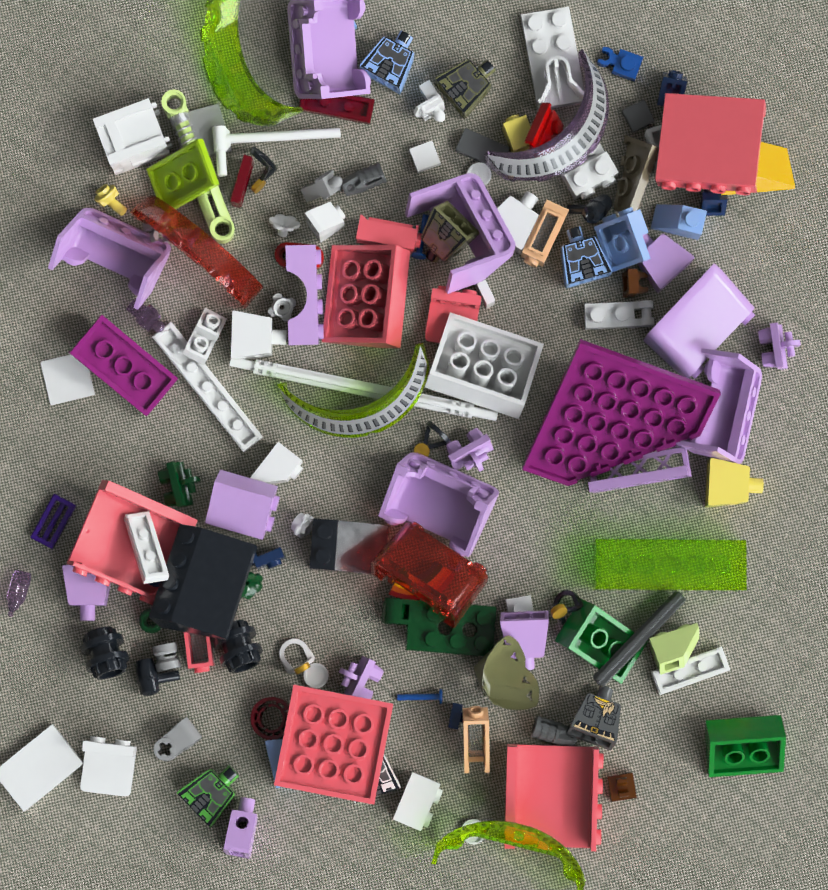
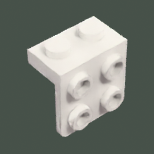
M91 736L90 741H83L82 751H85L80 785L81 790L84 792L129 796L132 788L137 746H130L131 741L119 739L115 740V744L105 743L106 738Z

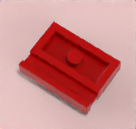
M541 103L525 139V143L530 144L529 149L535 158L554 152L555 145L563 131L564 125L556 111L551 110V103Z

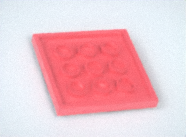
M293 685L274 785L374 805L393 704Z

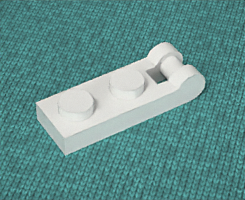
M653 301L584 304L585 330L655 326L654 318L651 314V309H654ZM634 310H641L642 318L635 319Z

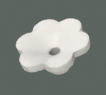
M276 214L275 217L269 218V223L273 225V228L278 229V235L281 237H286L288 231L291 232L300 227V223L293 216Z

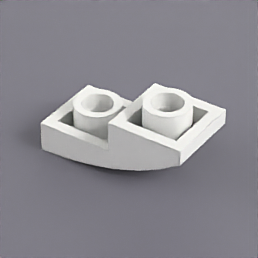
M205 307L182 354L204 365L227 318Z

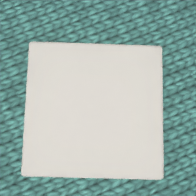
M66 355L40 362L50 405L95 395L89 369L73 356Z

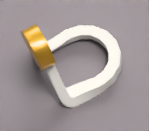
M292 638L286 640L279 650L281 662L288 674H300L311 667L310 663L315 660L309 647L300 639ZM290 644L301 645L308 659L296 668H292L284 656V651Z

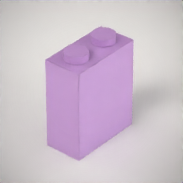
M220 470L214 481L205 523L263 540L266 531L271 532L275 518L271 517L272 510L276 511L280 497L276 496L278 486Z

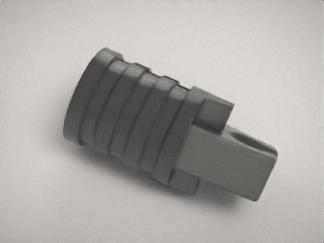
M379 162L342 179L343 183L341 186L345 195L351 196L387 183V180Z
M536 716L531 731L532 738L563 746H575L577 738L566 735L569 726L561 722L549 720L548 718Z

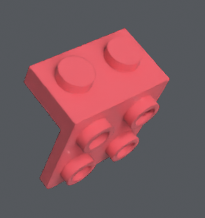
M438 286L437 289L432 288L425 333L426 341L440 344L450 312L477 321L482 296L477 295L476 291L463 289L462 293L452 292L447 294L445 291L446 286Z

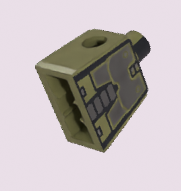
M468 59L435 78V86L463 119H466L489 93L491 84L487 78L496 70L488 60H485L476 67Z
M447 200L432 209L421 235V240L429 247L425 254L428 260L438 262L441 259L446 262L457 256L480 233Z

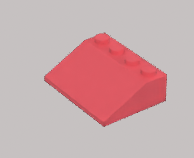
M332 245L323 324V343L374 348L401 347L410 260L409 250L398 245Z

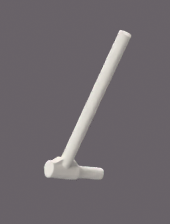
M225 126L212 127L213 147L216 153L217 176H227L226 152L233 143L341 138L340 128L230 134V131Z

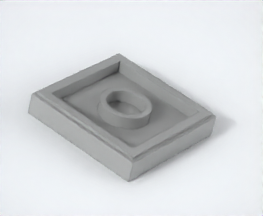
M219 103L188 112L189 124H192L191 129L195 131L193 133L194 137L204 140L209 157L216 156L213 147L212 127L225 126ZM230 147L226 153L232 152V148Z

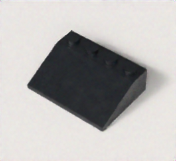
M180 524L166 564L169 578L160 582L149 618L161 628L227 640L257 546L204 528Z

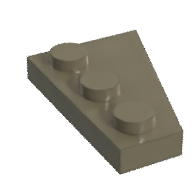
M627 135L624 137V144H627L626 156L621 157L620 164L624 166L623 177L618 181L614 210L617 212L630 207L633 208V211L639 209L659 151V147Z

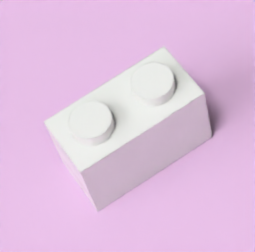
M412 772L393 820L419 831L422 830L423 826L428 828L433 816L429 812L433 803L438 804L443 790L439 789L440 783Z

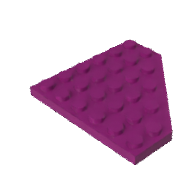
M580 339L523 462L522 470L570 486L590 475L594 477L610 471V468L624 463L626 465L642 459L643 455L656 450L660 452L676 446L677 442L688 438L692 440L700 437L721 392L717 388Z

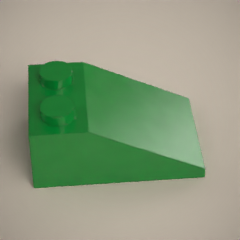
M581 599L583 607L579 611L570 614L554 641L599 670L625 644L634 632L596 605ZM647 642L612 679L620 684L623 683Z

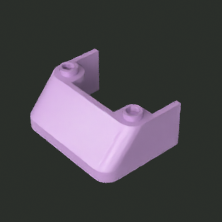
M467 173L409 193L405 215L408 218L428 210L431 213L434 207L448 200L480 233L469 244L475 258L468 260L462 267L450 270L445 289L447 294L484 281L513 255L516 246L510 231L481 178L472 173Z
M83 208L57 236L48 269L53 270L61 260L72 266L83 264L87 259L130 279L128 287L133 294L137 295L133 308L138 310L152 293L169 257L171 246L160 238L156 242H151L149 233L143 232L93 208Z
M702 348L701 353L709 358V361L705 364L704 373L708 380L712 382L711 387L719 389L721 395L701 436L692 440L689 438L688 442L681 441L680 446L694 454L741 464L745 456L761 385V369L739 353Z

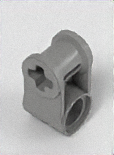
M186 717L155 743L154 754L162 761H171L183 751L196 744L202 738V735ZM162 744L167 746L171 744L172 747L169 749L171 754L169 756L160 754Z

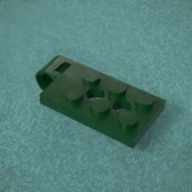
M383 598L381 623L407 625L405 650L485 656L494 646L496 607ZM443 620L451 625V631L447 635H442L438 631V625ZM466 623H472L475 626L476 631L472 637H467L463 633V626Z

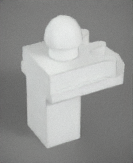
M430 80L419 85L420 92L426 101L416 106L414 115L417 118L422 117L424 121L433 117L437 122H443L445 120L444 101Z

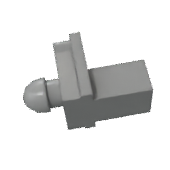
M333 170L327 171L316 178L315 182L304 186L300 190L306 202L320 197L325 200L342 190L340 187L343 183L342 178L333 176Z

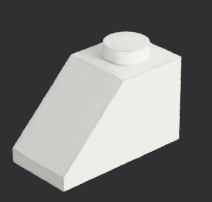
M331 202L305 213L306 222L320 243L345 227L343 219L346 216L338 205L334 207Z
M278 442L250 478L269 484L288 482L290 478L295 480L303 470L301 467L303 461Z

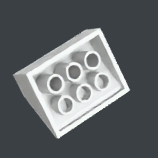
M450 312L425 388L519 419L544 344Z

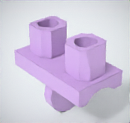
M777 322L770 323V327L758 331L760 344L773 343V352L762 353V364L764 367H776L780 370L788 369L785 349H787L788 357H794V347L801 346L800 340H793L792 332H785L786 341H784L782 325H778Z
M475 428L466 435L470 444L462 448L459 441L454 440L446 445L449 453L448 458L453 469L458 470L465 466L467 471L473 467H476L479 472L484 470L481 463L489 459L487 453L494 449L488 435H483L478 428Z
M364 656L361 657L358 664L351 662L348 670L340 668L339 673L345 675L341 685L347 687L344 694L371 699L373 691L364 686L368 678L378 682L384 671L375 665V661Z

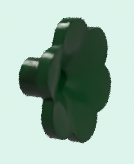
M249 572L241 598L251 599L255 593L262 589L263 585L261 582L263 577L261 574Z

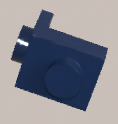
M281 547L261 556H257V553H255L252 566L255 565L258 570L267 566L268 570L281 565V560L285 559V555Z

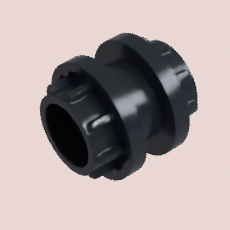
M233 621L228 639L216 638L213 641L215 649L224 650L225 653L219 659L221 666L227 667L228 671L232 673H240L252 669L261 660L262 646L260 643L252 642L251 639L257 633L255 627L249 626L247 621Z
M107 626L94 629L84 635L80 650L82 655L90 656L91 658L85 664L88 673H92L93 677L97 678V680H105L125 672L130 658L127 651L119 650V646L124 643L121 633H117L115 628Z

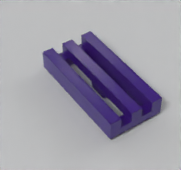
M53 494L30 538L54 549L76 505ZM58 501L60 505L41 538L38 535ZM65 506H68L69 508L67 509L63 519L61 520L56 532L54 533L51 541L48 542L47 539L50 536L54 526L56 525L61 513L63 512Z

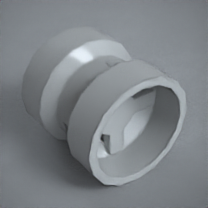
M176 642L152 647L153 655L157 659L155 664L157 672L181 667L180 659L176 656L178 650Z

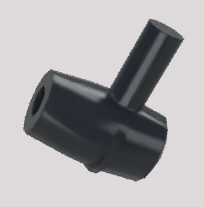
M601 194L589 200L590 202L587 205L568 204V214H582L585 221L594 224L607 215L613 202L608 195Z
M153 658L136 661V683L138 684L140 694L143 696L157 694L160 691V683L180 680L178 670L157 674Z

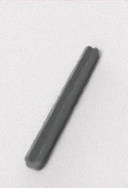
M675 591L593 676L594 681L601 687H604L641 649L649 638L685 603V597L680 592Z

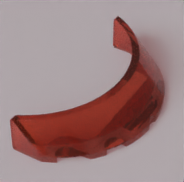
M150 195L130 211L131 216L135 220L139 219L145 225L152 227L217 280L244 309L248 307L263 289L262 284L228 251L163 200Z

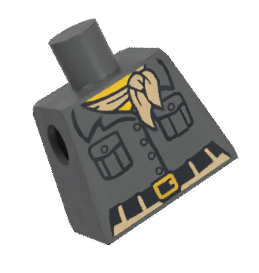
M599 686L597 695L591 693L586 695L567 729L566 735L610 751L612 750L618 738L621 705L611 701L613 690L610 687Z

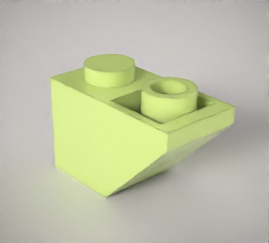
M697 623L692 625L685 624L677 630L660 632L654 635V637L649 638L650 649L660 675L685 667L699 640V627Z

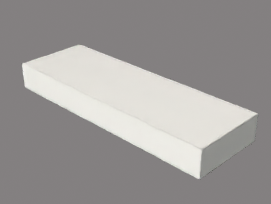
M150 512L125 514V525L143 584L168 580L169 573Z
M718 647L690 657L683 668L662 675L656 669L651 671V675L658 694L662 695L730 671L723 648Z

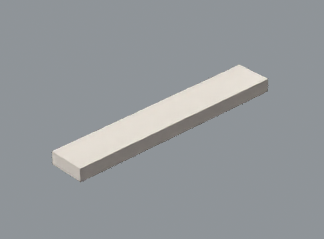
M172 322L152 336L243 452H246L263 438L205 364L203 365L182 354L187 341Z

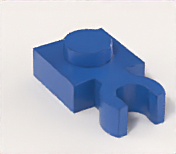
M603 47L601 52L607 54L609 59L606 61L598 59L597 64L604 68L612 66L614 67L612 74L635 82L643 57L620 49L619 54L616 55L609 47Z

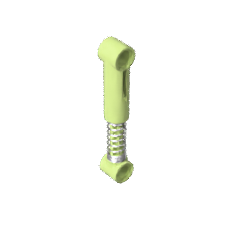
M173 89L165 92L161 100L162 108L167 118L171 120L170 122L174 126L173 129L177 131L175 135L179 136L180 148H183L197 139L193 134L195 131L191 129L192 124H189L190 118L188 116L189 111L186 99L179 90ZM171 99H178L181 102L180 107L177 109H170L167 104ZM216 186L197 197L211 237L217 243L225 244L234 237L235 228L220 188ZM209 196H212L219 217L215 218L208 200ZM218 225H227L229 227L228 234L225 236L218 235L215 232Z

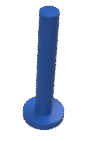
M423 214L420 228L421 234L423 233V230L429 218V215ZM422 240L420 248H417L416 252L411 253V257L426 259V255L422 254L424 246Z
M440 689L438 694H397V701L439 700L440 704H443V690Z

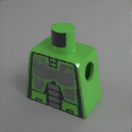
M230 765L219 775L211 768L180 789L177 794L211 828L236 795L230 785L239 775Z

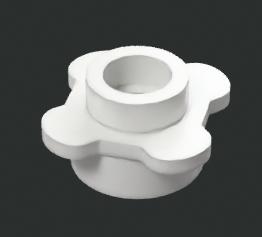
M280 293L274 294L272 306L268 308V314L272 317H281L283 321H288L291 319L293 307L296 306V301L293 298H285Z
M308 513L298 514L291 525L294 534L298 535L299 538L308 535L313 528L314 517H310Z

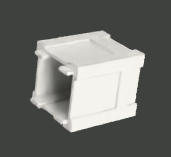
M149 98L93 119L107 159L115 175L170 155L169 149L173 148L171 143L166 144V142L170 141L169 136L164 138L156 115L160 114L159 109L153 110V108L157 107L156 102L151 104Z

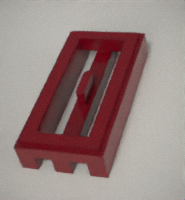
M248 155L243 156L230 200L232 206L236 208L242 207L254 167V160Z

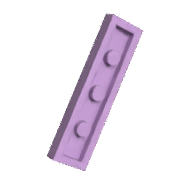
M680 447L643 455V458L639 459L642 460L639 465L631 462L632 465L637 467L632 475L623 476L618 472L623 463L617 465L615 469L610 468L612 473L608 479L597 481V476L591 477L590 475L591 482H588L589 492L599 493L692 477L688 451ZM682 453L684 466L672 468L667 464V461L673 454ZM666 456L663 461L658 457ZM654 458L661 465L656 471L647 472L642 468L647 459Z

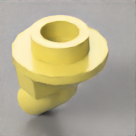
M105 184L96 191L97 195L94 200L101 207L108 205L120 216L126 213L127 208L115 199L119 193L114 185L108 186V184Z

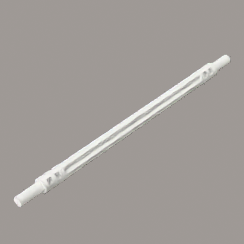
M246 359L230 360L231 367L251 370L253 374L388 402H394L404 390L258 359L256 361ZM418 393L410 405L471 419L473 416L496 421L498 416L496 411L474 407V404L423 393Z

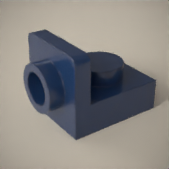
M669 70V73L663 72L657 100L658 106L664 107L665 93L685 94L688 81L682 72L676 70Z

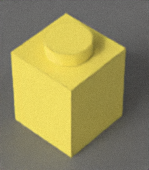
M517 114L508 117L505 120L506 122L503 123L502 130L512 156L530 150V144L525 143L531 128L527 116L520 117Z

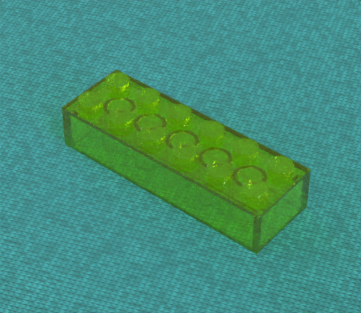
M595 539L593 541V591L743 592L747 590L746 540Z

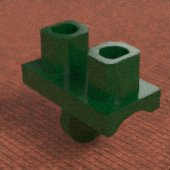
M172 461L166 463L167 467L157 472L161 484L171 482L173 489L171 492L164 493L165 505L177 507L194 505L191 494L196 493L195 483L201 481L200 476L193 477L191 468L185 469L183 462Z

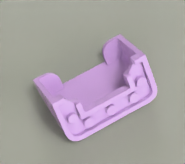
M290 0L287 13L294 91L298 98L326 99L370 94V76L364 69H357L354 19H360L365 11L364 0Z
M714 263L652 328L643 341L681 376L686 378L692 376L695 379L704 370L702 364L707 359L701 353L702 348L716 350L741 323L746 325L755 316L752 312L755 308L727 275Z
M409 453L396 465L378 516L383 518L386 523L394 526L406 521L418 525L450 540L449 547L454 554L469 557L495 505L499 491L487 483L419 453Z

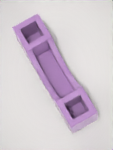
M316 245L285 246L286 271L297 275L304 283L307 291V300L303 310L296 317L288 320L289 345H319V339H324L323 324H319L318 314H323V300L318 299V289H322V274L317 275V265H321V250H316Z

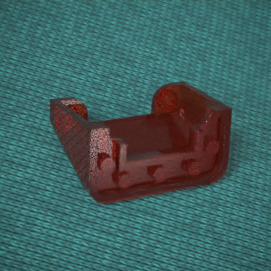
M414 521L412 523L406 522L371 562V574L381 581L384 577L388 576V582L391 584L393 582L397 583L432 606L435 613L438 614L440 612L446 617L444 620L446 624L455 628L488 582L487 569L480 563L474 562L473 564L424 532L425 529L420 524Z

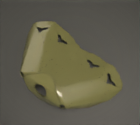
M509 635L500 640L474 666V671L483 696H486L494 705L508 710H527L538 705L539 685L535 676L525 667L526 658L519 642ZM504 640H506V642L510 643L511 645H503ZM514 652L516 653L515 657L518 659V661H516L514 658H511ZM524 676L526 677V681H528L529 683H527V682H522L523 679H524ZM530 690H532V700L526 697Z

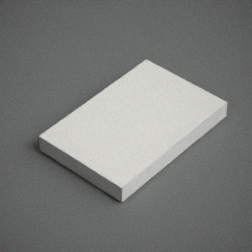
M52 724L0 766V782L23 812H25L81 767L84 762L54 724Z

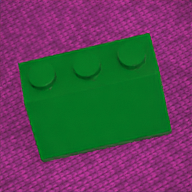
M781 715L706 720L705 745L709 777L784 772L786 734Z

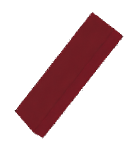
M355 95L326 99H300L298 111L370 125L375 99Z

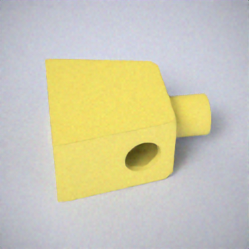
M710 458L707 460L705 507L747 503L749 493H763V478H750L749 466Z

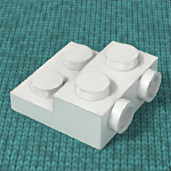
M597 138L579 159L558 171L574 200L579 197L582 200L590 197L595 193L594 189L601 185L603 188L610 186L616 182L615 178L619 173L607 151H604Z

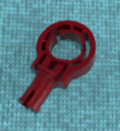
M267 697L258 701L253 707L250 716L251 726L255 733L267 740L283 738L288 715L287 710H289L290 704L279 697ZM276 701V704H268V707H277L282 713L283 720L278 729H265L266 732L273 733L270 736L259 728V726L261 729L265 728L262 722V715L267 706L262 707L261 710L259 709L266 702Z

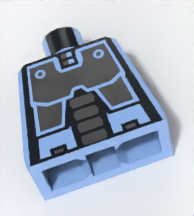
M404 31L399 32L395 41L384 36L362 61L360 69H364L371 79L401 94L414 60V52L407 49L413 37Z
M580 226L568 229L566 232L570 243L562 245L560 249L565 288L611 276V266L596 237L584 239Z

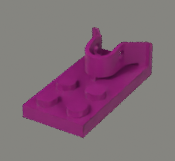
M100 314L73 349L68 351L71 356L81 362L146 417L178 380L174 374Z

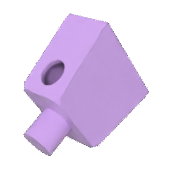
M646 233L642 236L651 259L637 264L643 272L648 274L647 279L655 291L659 293L692 263L695 257L665 234L660 235L653 241Z
M63 565L69 606H80V621H95V606H107L111 582L109 586L103 585L95 581L96 576L87 573L85 577L73 572V566Z
M501 612L500 625L503 638L509 635L516 639L526 658L525 667L528 670L534 669V658L544 657L549 612ZM504 640L505 645H511L510 643H507L506 640ZM515 652L513 653V655L511 656V658L517 659V658L515 657V655H516Z
M240 797L238 810L231 811L223 848L226 855L250 859L258 820L257 814L253 813L254 799ZM239 822H247V827L244 829L238 828Z

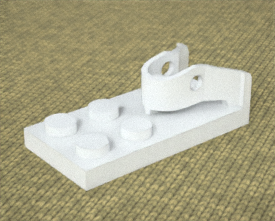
M569 7L521 14L537 111L541 103H551V109L585 103L587 91H584Z

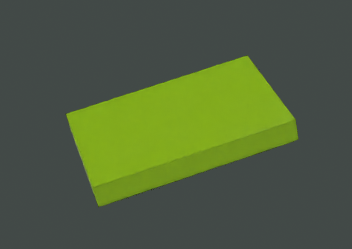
M196 139L146 169L162 214H169L220 185L203 139Z

